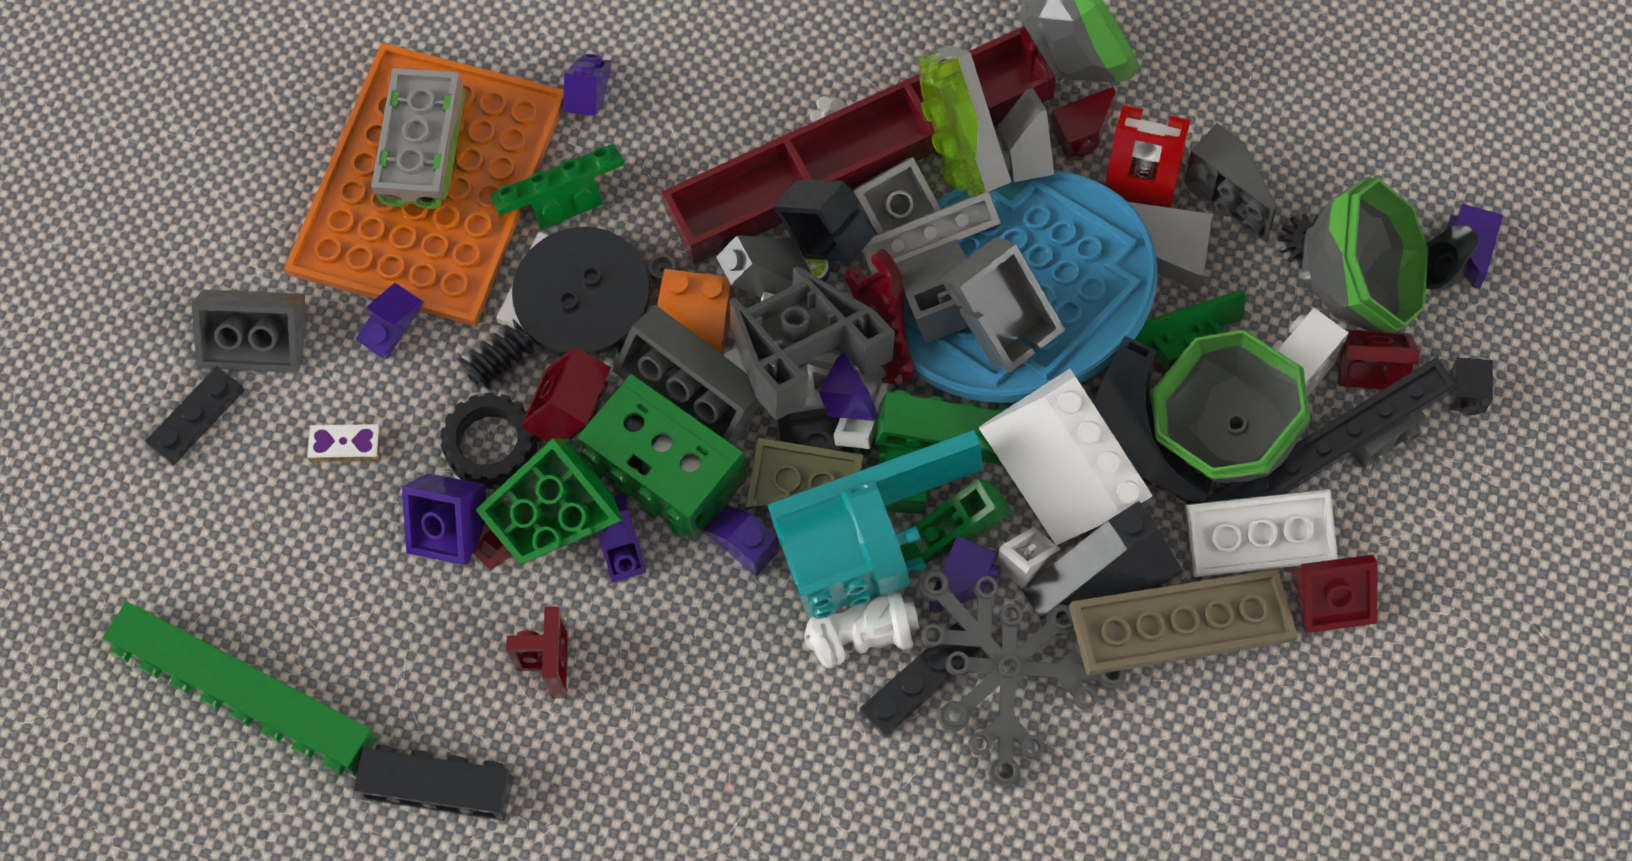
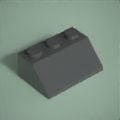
M204 289L191 303L197 368L214 369L218 366L220 369L299 372L307 327L305 294Z

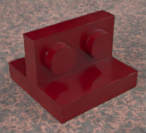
M1345 329L1349 333L1340 355L1337 383L1339 386L1385 389L1413 371V364L1418 365L1420 350L1410 333H1377L1369 330Z
M1374 554L1301 564V568L1292 569V582L1301 599L1302 627L1305 633L1377 624L1378 562Z
M559 606L544 607V634L539 635L538 632L524 630L517 632V635L506 636V651L517 671H542V679L552 699L567 698L569 628Z

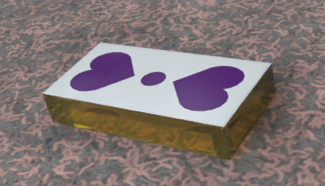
M379 424L310 425L307 458L309 462L379 461L381 427Z

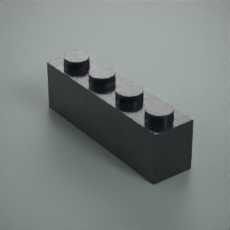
M376 745L375 749L363 748L353 790L361 800L505 821L514 778L510 771L505 769L504 764L495 761H483V765L471 764L469 759L455 755L447 756V760L433 758V754L421 750H412L411 755L397 753L398 750L387 745Z

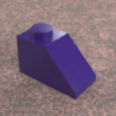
M1462 203L1457 216L1450 215L1446 230L1454 225L1462 224L1473 228L1478 233L1479 244L1467 261L1468 272L1466 278L1473 288L1480 289L1488 273L1503 215Z
M726 505L703 529L706 535L755 576L780 551L777 535L753 515Z
M958 536L956 537L942 573L948 579V590L961 604L977 598L974 592V585L981 577L990 576L997 580L1001 566L996 565L997 552ZM939 580L935 585V591L941 588ZM987 582L980 583V590L983 593L987 585H990ZM929 601L930 612L936 614L946 610L938 601Z

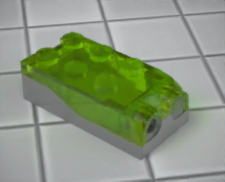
M947 45L917 59L921 70L919 80L925 101L921 103V107L926 120L932 123L935 132L932 135V142L936 151L942 154L945 166H942V173L947 184L960 191L967 189L968 195L977 197L982 193L1011 183L971 53Z

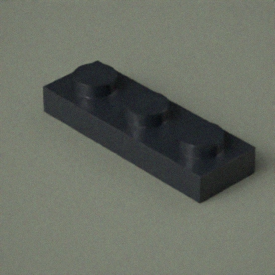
M216 366L145 440V443L174 466L245 391L244 388L235 379Z

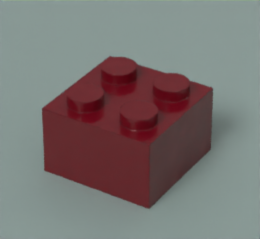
M574 346L544 371L520 427L546 442L553 438L572 440L578 431L583 427L585 428L597 414L594 406L608 388L609 382L606 381V377L611 367Z

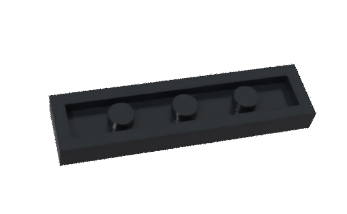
M957 622L948 629L964 631ZM953 645L928 647L859 708L860 713L886 738L955 676L950 674L945 666L946 659L950 654L959 651L966 654L967 657H976L982 652V649L980 647ZM959 657L951 659V665L954 669L961 670L963 668L962 659Z

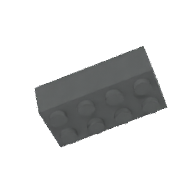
M657 305L632 325L612 370L624 380L630 374L634 375L732 445L745 433L760 404L755 397L746 372Z

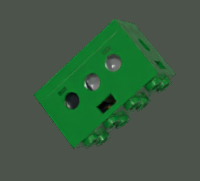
M632 374L628 376L577 436L581 448V456L600 479L604 476L613 483L612 487L618 494L624 493L626 499L631 496L640 502V508L650 517L656 519L659 516L668 522L667 527L682 539L687 536L696 542L704 532L703 529L720 513L747 480L744 455L741 450Z

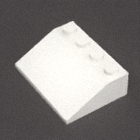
M1071 369L1063 372L979 426L980 431L1055 545L1094 529L1136 502L1140 501V503H1143L1153 496Z

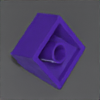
M427 473L402 486L406 553L461 565L468 564L485 525V521L476 512V509L486 501V485Z

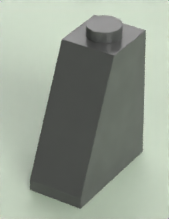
M736 236L716 256L731 285L760 298L763 292L777 294L791 287L793 268L797 266L812 274L791 238Z

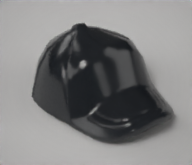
M1462 224L1454 225L1426 243L1428 247L1426 289L1445 290L1460 283L1466 277L1468 272L1467 261L1479 244V235L1473 228Z

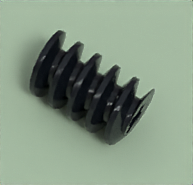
M514 319L512 321L515 329L504 324L501 327L503 337L497 333L490 335L492 346L485 341L479 343L481 354L474 349H470L468 351L470 362L462 357L457 359L464 373L477 388L481 385L487 390L492 389L489 381L490 377L499 382L503 381L500 370L503 368L512 374L514 372L511 364L513 360L523 366L525 364L522 355L524 352L533 358L536 356L531 340Z

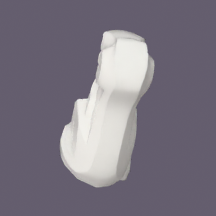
M896 590L882 596L879 594L870 596V600L862 605L850 606L823 619L810 618L807 623L804 639L805 645L808 649L814 651L820 663L825 668H833L835 664L840 665L844 662L846 657L843 646L847 643L853 642L855 649L861 654L865 653L870 647L881 649L891 644H895L902 650H908L914 646L910 631L919 630L920 627L914 602L903 603L901 590Z

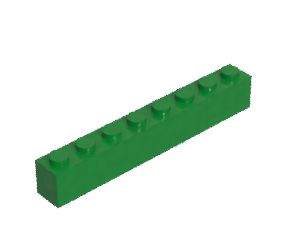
M127 601L102 637L112 647L109 653L126 663L132 658L141 663L139 669L148 675L158 679L160 674L171 679L169 684L178 691L188 695L192 690L202 695L199 700L210 708L218 711L222 706L232 711L230 717L242 725L249 727L251 722L262 727L261 733L277 743H280L283 738L292 743L291 749L307 759H311L313 755L323 759L324 763L322 765L339 776H342L344 771L356 776L363 748L372 749L378 740L370 728Z

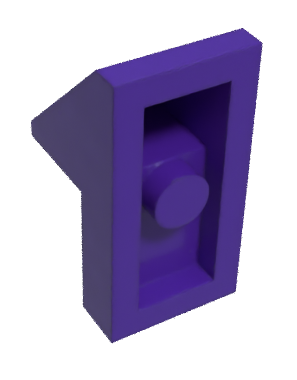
M394 283L368 305L366 309L372 312V314L356 337V340L380 357L387 359L424 301L398 283Z

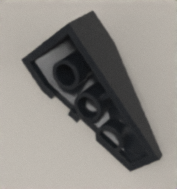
M1140 501L1101 525L1021 590L1040 620H1044L1047 612L1056 605H1066L1069 607L1072 601L1159 588L1183 573V570L1159 529ZM1057 613L1056 616L1063 615L1064 613Z

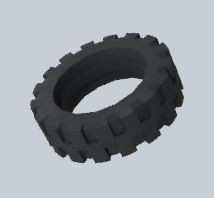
M490 392L485 393V396L478 397L477 394L468 397L469 401L464 404L461 401L454 407L455 411L446 416V426L441 429L440 435L442 439L441 449L449 467L460 480L465 479L466 481L485 484L486 489H491L493 485L498 484L501 487L532 458L533 453H536L537 443L535 440L537 437L520 427L526 412L519 402H512L511 398L507 395L501 394V397ZM485 417H500L510 421L515 426L518 434L517 443L513 451L506 458L494 464L479 465L469 461L462 454L460 449L461 439L465 430L475 421Z

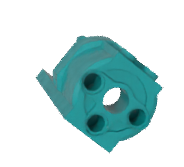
M975 430L767 504L808 619L813 617L823 619L833 615L837 608L848 604L851 607L859 606L868 602L870 596L876 594L882 596L910 586L908 571L913 570L917 572L926 568L922 556L905 562L900 549V545L909 544L921 539L917 527L895 533L885 505L982 471L981 446Z

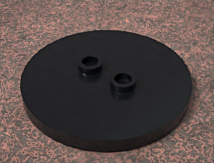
M574 227L547 236L529 250L516 271L512 286V301L521 327L530 339L543 349L563 356L576 346L591 356H597L611 351L624 343L632 325L646 314L650 301V282L642 258L625 239L600 228Z

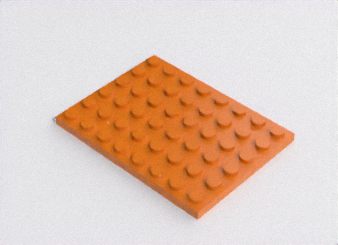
M381 43L284 267L286 275L376 299L391 285L398 283L424 301L419 309L420 312L477 327L524 208L523 206L499 216L490 194L498 191L502 186L525 180L539 171L563 110L564 89ZM392 68L459 72L466 93L450 187L446 199L442 201L439 208L426 209L412 203H407L401 207L389 206L380 202L371 189Z

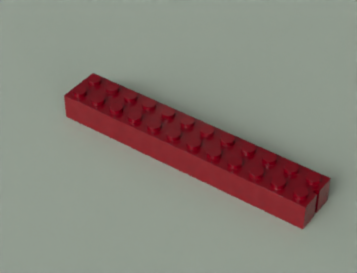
M1024 26L968 51L971 53L993 126L1003 121L1026 89L1033 88L1042 103L1054 98L1056 77L1043 56H1037L1038 48ZM931 69L926 70L661 191L665 211L693 264L719 253V245L728 237L756 236L782 224L783 222L773 206L797 179L844 181L852 190L907 158L913 157L915 161H918L955 144L956 111L946 80L940 73L943 85L939 84L936 73H932Z

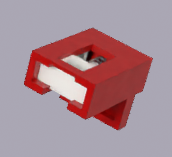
M1122 105L1115 130L1105 186L1122 196L1127 202L1171 208L1191 120L1170 116L1168 125L1142 120L1143 109Z

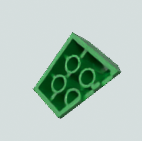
M556 438L551 439L476 509V512L520 565L623 521L610 490L567 439Z

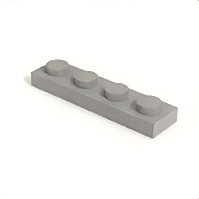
M989 191L982 192L876 234L863 248V253L871 273L875 274L879 271L872 264L871 256L879 249L886 250L892 256L895 263H898L957 239L958 241L1001 224Z

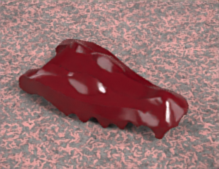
M879 249L871 256V262L879 272L867 278L860 268L853 267L845 272L844 279L852 291L853 298L875 310L895 332L893 360L882 365L886 375L881 380L883 383L897 385L906 382L913 375L914 363L908 348L905 331L904 288L901 273L892 256L886 250Z

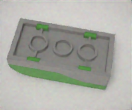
M392 68L371 184L374 195L383 204L401 207L407 203H412L421 208L435 209L439 208L442 201L446 199L452 177L466 93L459 72Z

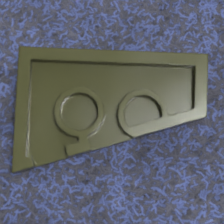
M758 438L745 508L765 507L767 504L862 471L864 455Z

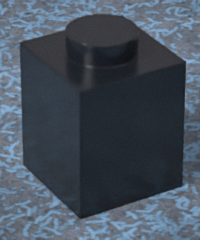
M1457 357L1450 370V376L1457 385V390L1450 393V410L1460 411L1464 415L1485 413L1493 400V360Z

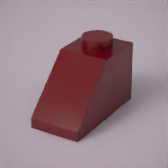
M1114 87L1052 110L1050 128L1067 159L1075 156H1086L1098 147L1114 109L1116 96Z

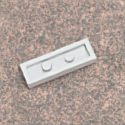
M882 366L865 375L860 370L858 372L860 379L870 392L877 414L886 392H891L893 384L882 382L881 379L886 375L885 369ZM840 418L834 433L835 445L870 449L877 431L878 419L868 421Z

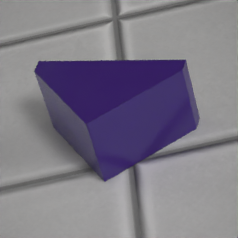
M846 355L838 356L818 391L828 417L868 421L878 419L879 416L870 392Z

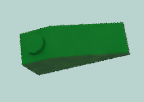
M976 479L912 526L917 527L921 539L909 544L900 545V549L907 561L922 556L926 564L951 551L957 536L969 541L996 525L1011 514L1012 510L994 482Z

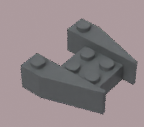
M798 266L793 268L791 287L747 309L735 297L730 299V329L757 400L775 420L806 405L807 377L798 366L836 347H839L863 375L893 360L895 332L875 310Z

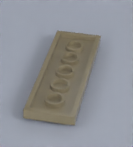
M1278 569L1072 601L1069 605L1087 676L1294 642L1298 638Z

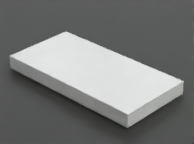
M1331 489L1185 505L1193 577L1301 566L1304 563L1338 559Z

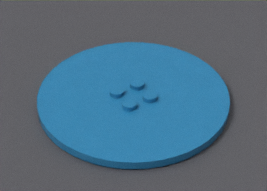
M1054 170V175L1014 182L1009 174L1011 183L989 191L1001 224L958 240L966 258H968L996 236L1016 244L1063 324L1065 331L1041 349L1022 341L1020 337L1017 338L1016 341L1031 347L1035 354L1009 373L990 363L969 327L925 344L904 295L905 331L908 348L914 363V373L934 387L955 396L983 402L1008 403L1020 401L1068 369L1072 370L1081 384L1109 366L1124 336L1135 339L1144 326L1154 302L1158 281L1154 245L1146 225L1135 209L1122 196L1109 187L1078 174ZM977 182L965 184L944 195L937 202L941 208H944L984 191L980 189Z

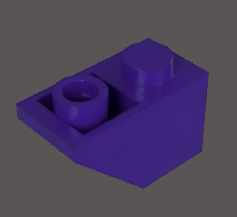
M583 54L582 57L577 58L564 73L563 112L597 115L603 107L611 60H603L602 56L598 54Z
M624 493L613 496L623 521L597 532L612 582L647 573Z

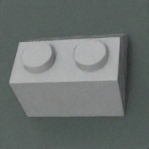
M1033 88L1026 89L997 127L998 142L1007 170L1014 182L1054 175L1047 110Z
M913 157L905 159L851 190L852 196L858 204L857 208L867 216L868 223L875 235L941 209Z

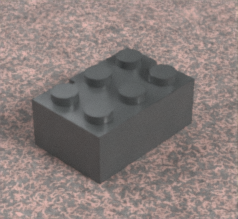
M997 236L941 278L954 303L962 307L959 311L990 363L1009 373L1035 354L1031 347L1016 341L1017 338L1020 337L1022 341L1041 349L1065 331L1063 324L1020 250L1012 242Z

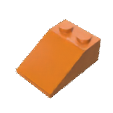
M664 269L657 306L724 355L730 325V299L735 297L734 286L731 285L726 276Z

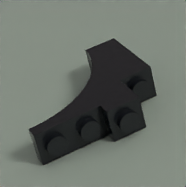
M1124 336L1092 403L1112 434L1115 435L1114 437L1140 477L1147 484L1157 488L1163 487L1175 493L1180 500L1186 503H1204L1209 494L1212 480L1194 470L1179 456L1156 441L1150 397V377L1157 350Z

